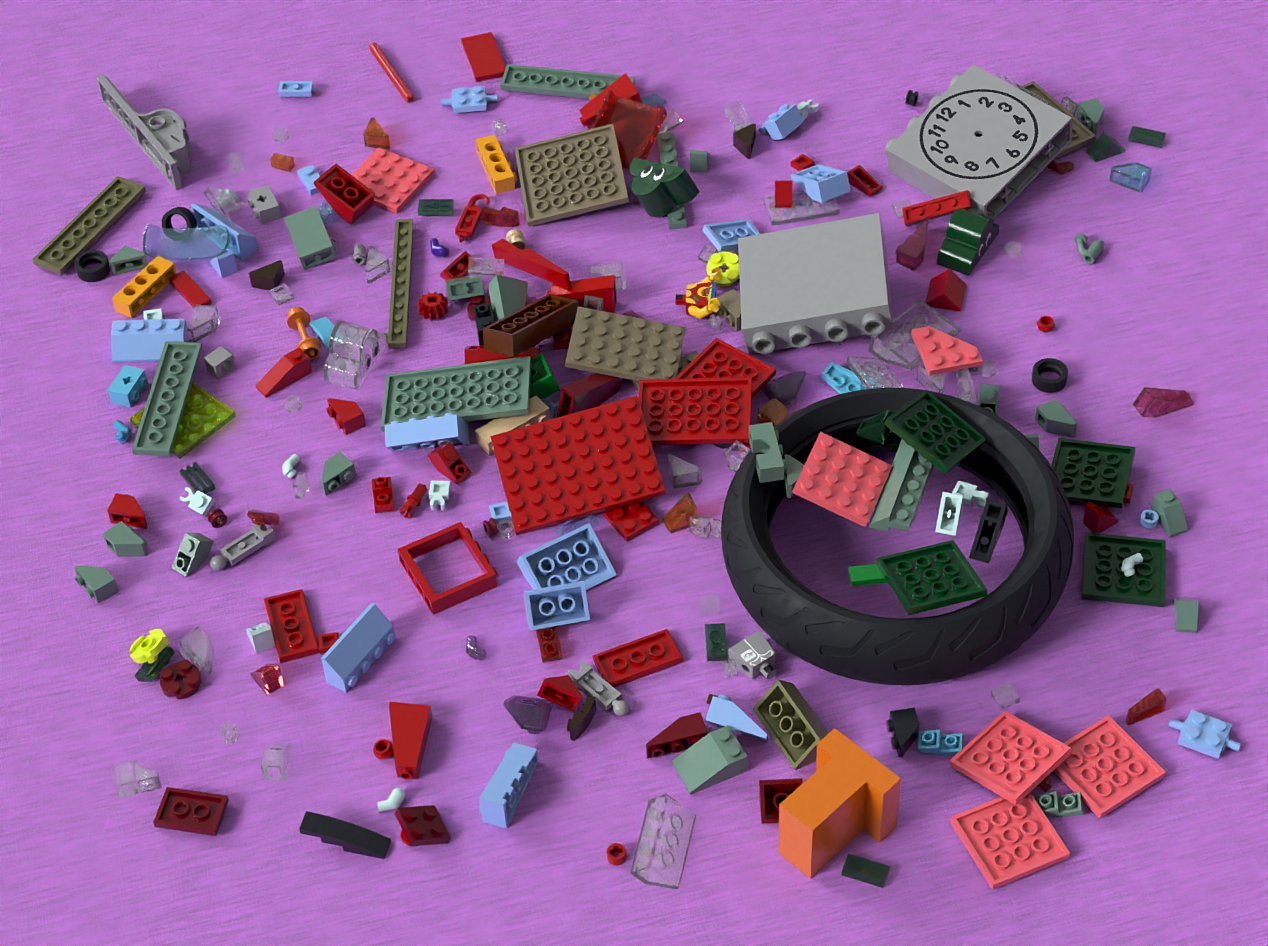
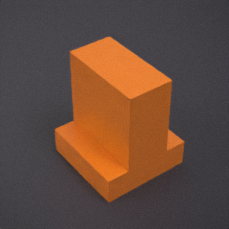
M834 728L817 743L816 772L779 804L778 853L811 879L862 831H865L880 843L897 827L901 778Z

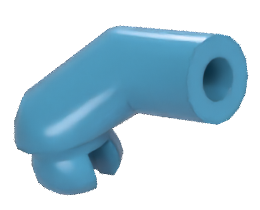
M117 420L113 425L118 430V435L115 434V438L120 443H124L128 440L131 430L122 421Z

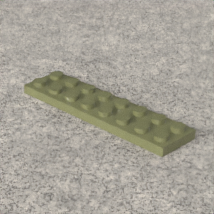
M117 176L32 259L34 265L62 275L81 253L90 248L146 192L145 186Z

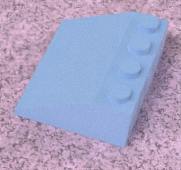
M590 523L521 555L517 560V564L533 590L580 581L585 582V589L588 590L617 576Z

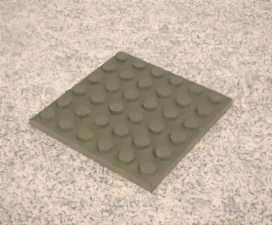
M613 124L515 148L528 227L629 202Z

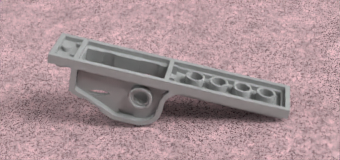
M103 74L96 76L103 103L175 190L181 189L182 175L191 172V163L188 156L190 155L188 143L190 138L185 130L187 127L185 120L170 109H157L145 114L137 113L108 77H104Z

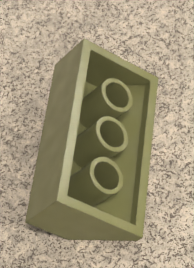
M777 680L752 709L791 766L797 770L816 761L817 743L828 734V731L796 686L790 682Z

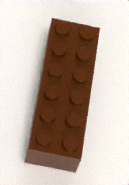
M552 294L536 300L483 328L484 349L495 354L501 353L507 355V357H516L519 353L527 351L530 347L538 345L541 341L549 339L552 335L572 326L575 322L579 306L578 300Z

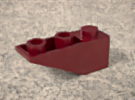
M701 712L678 718L646 744L647 759L657 758L673 752H681L706 736L708 732Z

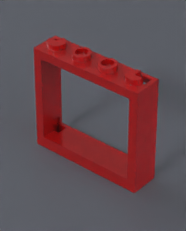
M462 522L397 549L399 562L433 615L497 587L496 577H498V573L495 567L491 568L487 555L482 554L479 543L472 539L471 531L468 527L465 528ZM461 538L484 574L435 595L413 559Z

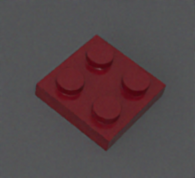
M435 805L397 808L395 815L410 847L447 844L451 837Z

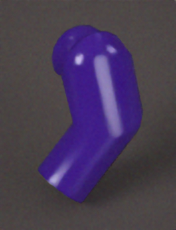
M431 239L432 254L438 257H447L449 249L439 245L438 239Z

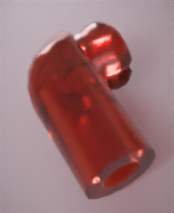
M1052 160L1047 167L1059 174H1065L1074 169V164L1070 161L1057 163Z

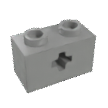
M268 185L248 191L250 196L247 199L250 208H253L254 216L256 219L259 218L261 224L281 219L279 205Z

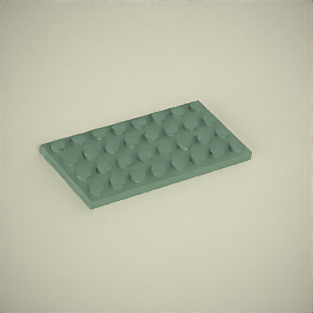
M531 356L386 374L380 426L382 432H385V425H389L393 421H401L403 423L409 422V419L412 418L423 420L427 419L428 416L443 417L447 413H456L465 422L529 414Z

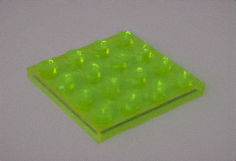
M192 382L171 453L179 459L236 417L235 411ZM145 407L130 417L131 424L139 428Z

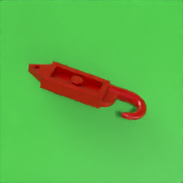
M476 194L472 196L467 207L464 208L455 228V235L458 236L460 243L473 236L482 216V208L475 205V203L483 199L486 200L488 205L490 200L486 195Z

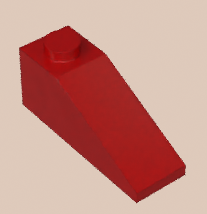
M300 347L287 353L255 385L256 388L267 398L312 373L308 355Z

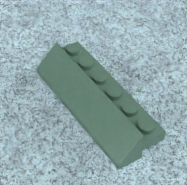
M902 439L892 463V469L869 523L870 528L889 532L891 527L909 532L932 474L934 465L923 458L920 453L907 445Z

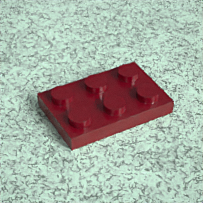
M166 787L153 821L154 826L216 836L229 802L228 796Z

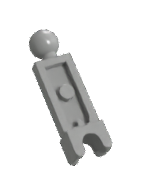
M264 520L252 526V530L220 549L222 556L216 555L210 561L212 569L222 570L227 561L233 566L259 548L267 547L275 542L276 534L274 529L267 530Z
M579 662L581 666L580 672H575L572 669L568 670V675L576 687L580 688L588 696L595 697L596 702L605 710L613 706L616 715L625 716L628 714L630 707L626 701L621 700V693L595 673L586 662Z

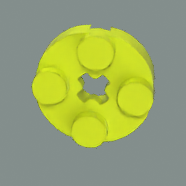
M731 252L712 254L706 268L708 276H711L710 270L715 266L719 269L723 266L729 268L724 273L721 270V280H714L717 286L728 287L733 285V282L737 279H740L738 255Z
M153 629L149 631L151 635L147 637L142 635L133 643L130 648L132 654L130 657L135 663H153L158 659V654L170 644V640L161 629Z

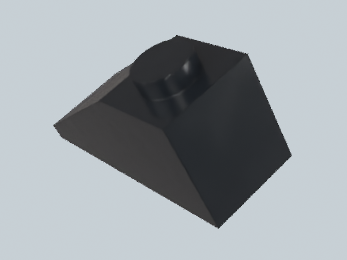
M986 500L969 555L970 559L990 563L1007 516L1008 508L1006 504Z

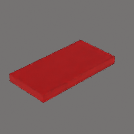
M492 32L461 38V44L476 82L503 77L506 67Z
M303 589L264 598L280 663L319 654L320 651Z
M668 629L592 655L601 677L614 688L684 663V658Z

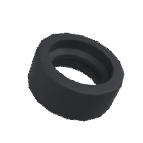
M185 207L172 208L162 218L163 232L173 241L180 242L186 240L196 231L197 221L195 215ZM175 214L182 216L186 220L187 231L183 234L178 233L172 227L171 217Z
M89 250L81 253L74 263L78 277L86 282L100 281L110 272L107 255L99 250ZM101 263L97 268L84 269L88 264Z
M1054 358L1041 359L1033 366L1031 381L1042 392H1059L1067 384L1068 369L1060 360ZM1050 371L1057 373L1060 377L1049 380L1041 377L1039 374Z

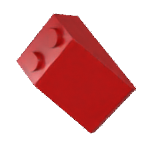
M334 164L313 183L336 214L350 225L372 207L376 194L338 164Z

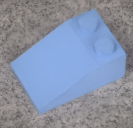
M818 164L791 174V178L812 200L822 204L830 202L832 198L843 197L845 193L850 192L846 171Z

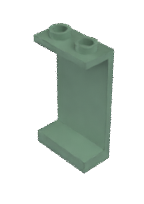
M317 206L284 218L304 270L337 258Z

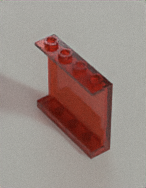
M609 90L590 129L613 124L622 167L630 169V164L634 158L647 159L667 116V112L664 106L657 105L656 108L614 95L613 91Z

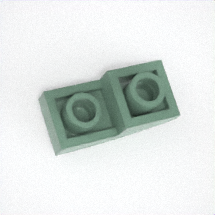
M1057 791L1036 795V802L1046 817L1084 815L1083 799L1080 792L1061 796L1058 795Z

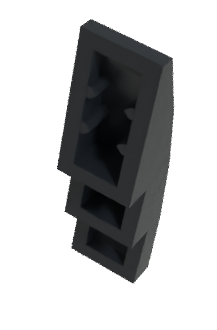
M308 811L305 812L299 828L300 834L320 837L322 843L342 846L345 852L385 859L391 843L390 838L369 829Z

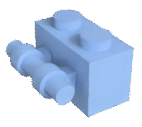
M784 104L779 107L778 112L769 115V119L762 124L759 131L762 134L768 132L772 140L784 139L800 126L804 120L796 104Z

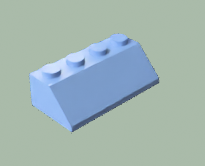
M196 203L191 204L192 213L197 221L196 230L226 251L232 250L234 256L241 261L258 251L257 239L253 234H249L241 226H237L229 218H225L220 212L208 206Z
M185 319L113 321L111 330L113 363L159 362L166 341L188 342L189 331Z
M371 603L321 657L326 682L345 693L355 686L361 675L369 670L370 665L380 658L385 648L395 640L393 624L374 603Z

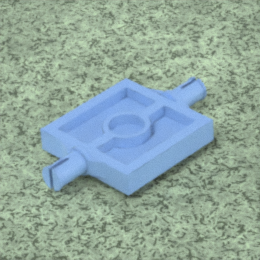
M485 86L460 87L452 89L451 99H441L442 106L452 105L454 113L486 111L488 102H498L497 95L487 96Z
M1191 710L1184 722L1173 718L1170 720L1169 727L1181 730L1178 740L1179 745L1218 759L1226 747L1237 752L1240 749L1241 743L1229 739V733L1232 728L1230 723Z

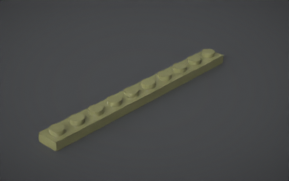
M396 219L388 348H407L413 219Z

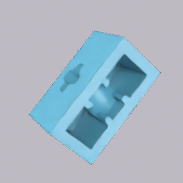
M124 365L108 389L111 403L131 408L148 384L145 370Z

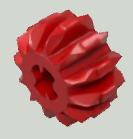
M436 291L434 293L428 292L427 295H422V298L419 299V313L424 319L429 318L430 321L435 318L438 320L439 317H445V313H448V300L443 296V293L437 294Z

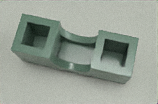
M772 422L749 425V442L752 453H764L756 455V469L760 483L784 480V471H787L786 459H782V445H778L779 433L778 430H774Z

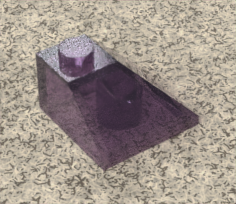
M791 372L770 380L762 388V391L772 405H780V407L791 404L790 400L797 397L806 372Z
M512 695L504 701V706L521 729L527 730V733L540 734L547 727L553 703L544 699Z

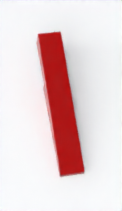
M505 239L492 244L496 260L563 288H572L567 271L530 248L522 251Z

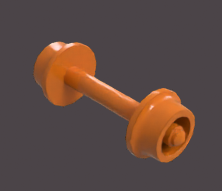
M294 307L287 314V325L291 329L299 330L302 341H300L297 348L300 347L310 360H314L320 355L321 343L317 338L308 336L305 327L310 322L309 313L302 307Z

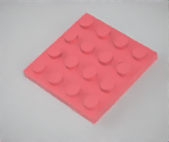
M378 147L352 176L376 193L373 205L398 214L435 174V170L432 167Z
M820 432L792 493L866 527L893 465Z
M1004 711L949 761L952 768L1017 805L1072 752L1071 747Z
M1109 715L1064 742L1065 745L1071 747L1072 754L1053 770L1074 793H1081L1083 802L1099 819L1164 778L1166 771Z
M1031 793L1017 805L1003 797H999L950 817L951 825L992 890L1070 858L1069 850Z

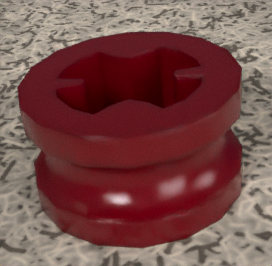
M221 509L211 511L207 517L214 528H220L227 522V516Z
M490 518L489 521H483V527L488 537H491L493 533L495 535L499 533L493 518Z

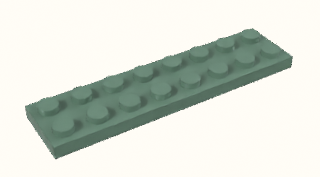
M507 64L500 83V90L589 99L591 94H600L622 75ZM628 76V77L630 78L631 82H632L633 85H634V84H635V77H634V76Z
M165 342L132 447L133 455L171 456L202 352L201 343Z

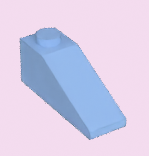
M720 694L718 697H712L706 717L707 723L720 727L729 725L733 731L768 740V735L734 702H731L730 697Z

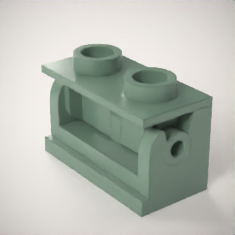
M480 274L444 280L449 301L484 295Z

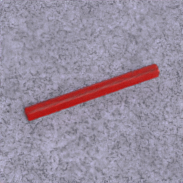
M376 42L370 43V51L405 101L408 103L413 101L414 95Z

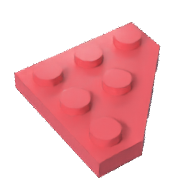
M930 326L912 329L911 336L929 376L982 366L983 360L977 347Z

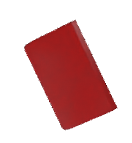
M464 251L441 272L440 276L445 280L461 278L478 263L467 251Z

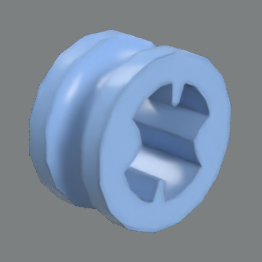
M1144 510L1140 518L1141 526L1146 529L1155 528L1159 519L1157 512L1154 510Z

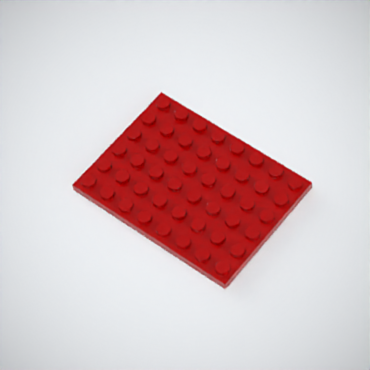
M638 396L491 436L516 536L666 494Z

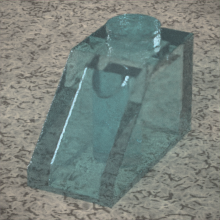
M1137 162L1112 166L1109 181L1141 193L1150 181L1152 168Z

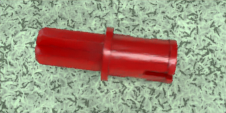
M419 483L412 494L408 495L407 502L400 510L401 515L407 512L404 516L405 518H410L416 507L421 505V500L428 490L425 484Z

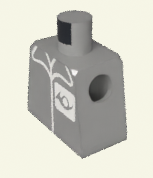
M760 630L728 649L729 662L749 678L755 679L761 674L767 679L775 676L776 670L773 668L775 666V652Z

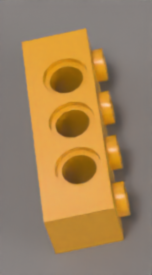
M495 134L475 139L477 154L495 194L515 190L517 177L515 172H512L510 161L507 162L506 152L502 151L501 141L497 140Z
M157 256L112 298L115 311L133 318L170 283L169 277L177 274L175 264Z

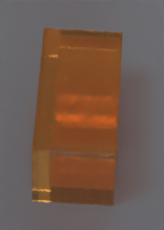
M274 153L270 158L271 167L290 172L295 166L293 157Z

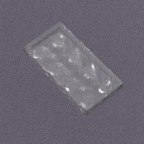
M804 191L792 193V208H775V196L764 198V205L772 226L840 215V208L836 198H832L830 202L822 204L812 200Z
M847 357L846 363L866 389L904 388L881 358Z

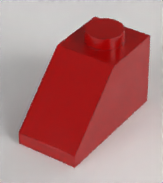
M116 493L107 509L110 522L118 524L122 521L126 526L130 525L131 527L147 529L148 525L145 514L135 497Z

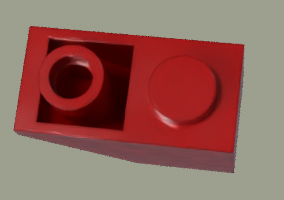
M333 398L327 399L328 408L326 410L329 417L335 419L337 428L339 430L342 429L346 435L366 426L364 413L356 402Z
M451 442L439 445L427 455L437 471L456 484L472 473Z

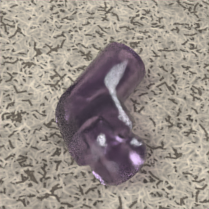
M473 635L467 637V655L476 660H484L487 653L484 649L477 646V637Z

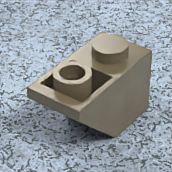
M732 289L716 297L721 303L718 306L717 314L722 316L729 326L738 331L741 327L740 295Z

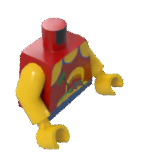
M717 266L710 270L711 276H707L703 281L696 284L687 285L686 294H676L675 305H686V314L688 316H694L698 319H715V312H718V306L721 303L716 298V282L714 280L719 281L722 279L721 270Z

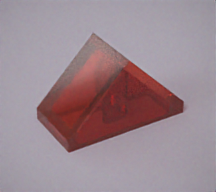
M266 664L250 673L251 677L266 695L284 686L278 664Z

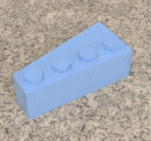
M447 413L443 417L428 416L427 419L423 420L412 418L409 419V422L403 423L401 421H393L391 424L385 425L386 448L391 451L417 450V446L430 449L434 448L435 444L441 445L451 442L452 445L453 443L462 442L463 446L470 445L468 423L456 413Z
M514 742L510 749L506 751L504 759L479 797L483 822L507 829L538 763L537 749Z

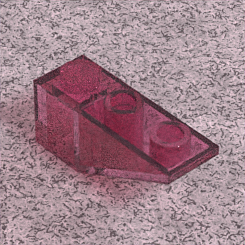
M928 220L919 225L916 231L909 235L902 245L897 247L896 263L914 271L924 261L928 236Z
M1144 387L1133 405L1142 417L1157 418L1193 406L1194 402L1185 390Z

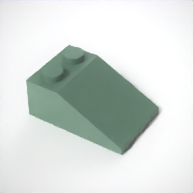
M729 725L704 736L673 759L672 764L691 795L746 772L748 756Z

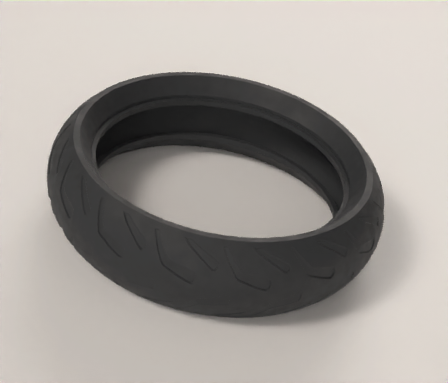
M872 388L838 394L810 404L794 412L774 427V430H778L779 433L778 445L781 444L783 448L782 459H784V455H790L805 465L820 432L867 454L897 452L902 439L884 423L888 417L925 390L912 388ZM929 391L987 439L980 448L957 466L984 481L1005 501L1019 524L1025 549L1016 568L994 591L966 607L937 616L898 619L866 615L836 605L803 585L782 562L775 550L769 532L774 513L787 495L785 477L784 480L760 483L756 469V455L764 453H752V450H750L736 471L726 495L721 520V541L723 557L732 586L741 603L755 622L789 652L820 669L853 680L884 685H922L963 677L1000 661L1018 649L1025 641H1028L1049 618L1066 587L1074 554L1073 519L1062 484L1045 456L1024 434L996 414L968 401Z

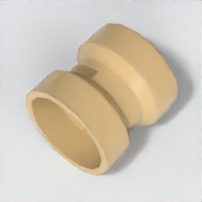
M513 229L507 233L506 239L509 243L522 251L526 249V242L521 230Z

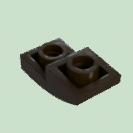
M587 696L585 704L582 703L580 712L574 711L573 718L568 720L567 731L570 732V740L575 741L591 723L596 712L595 697Z

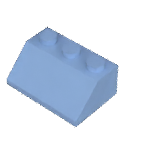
M584 581L524 591L525 608L530 631L590 620Z

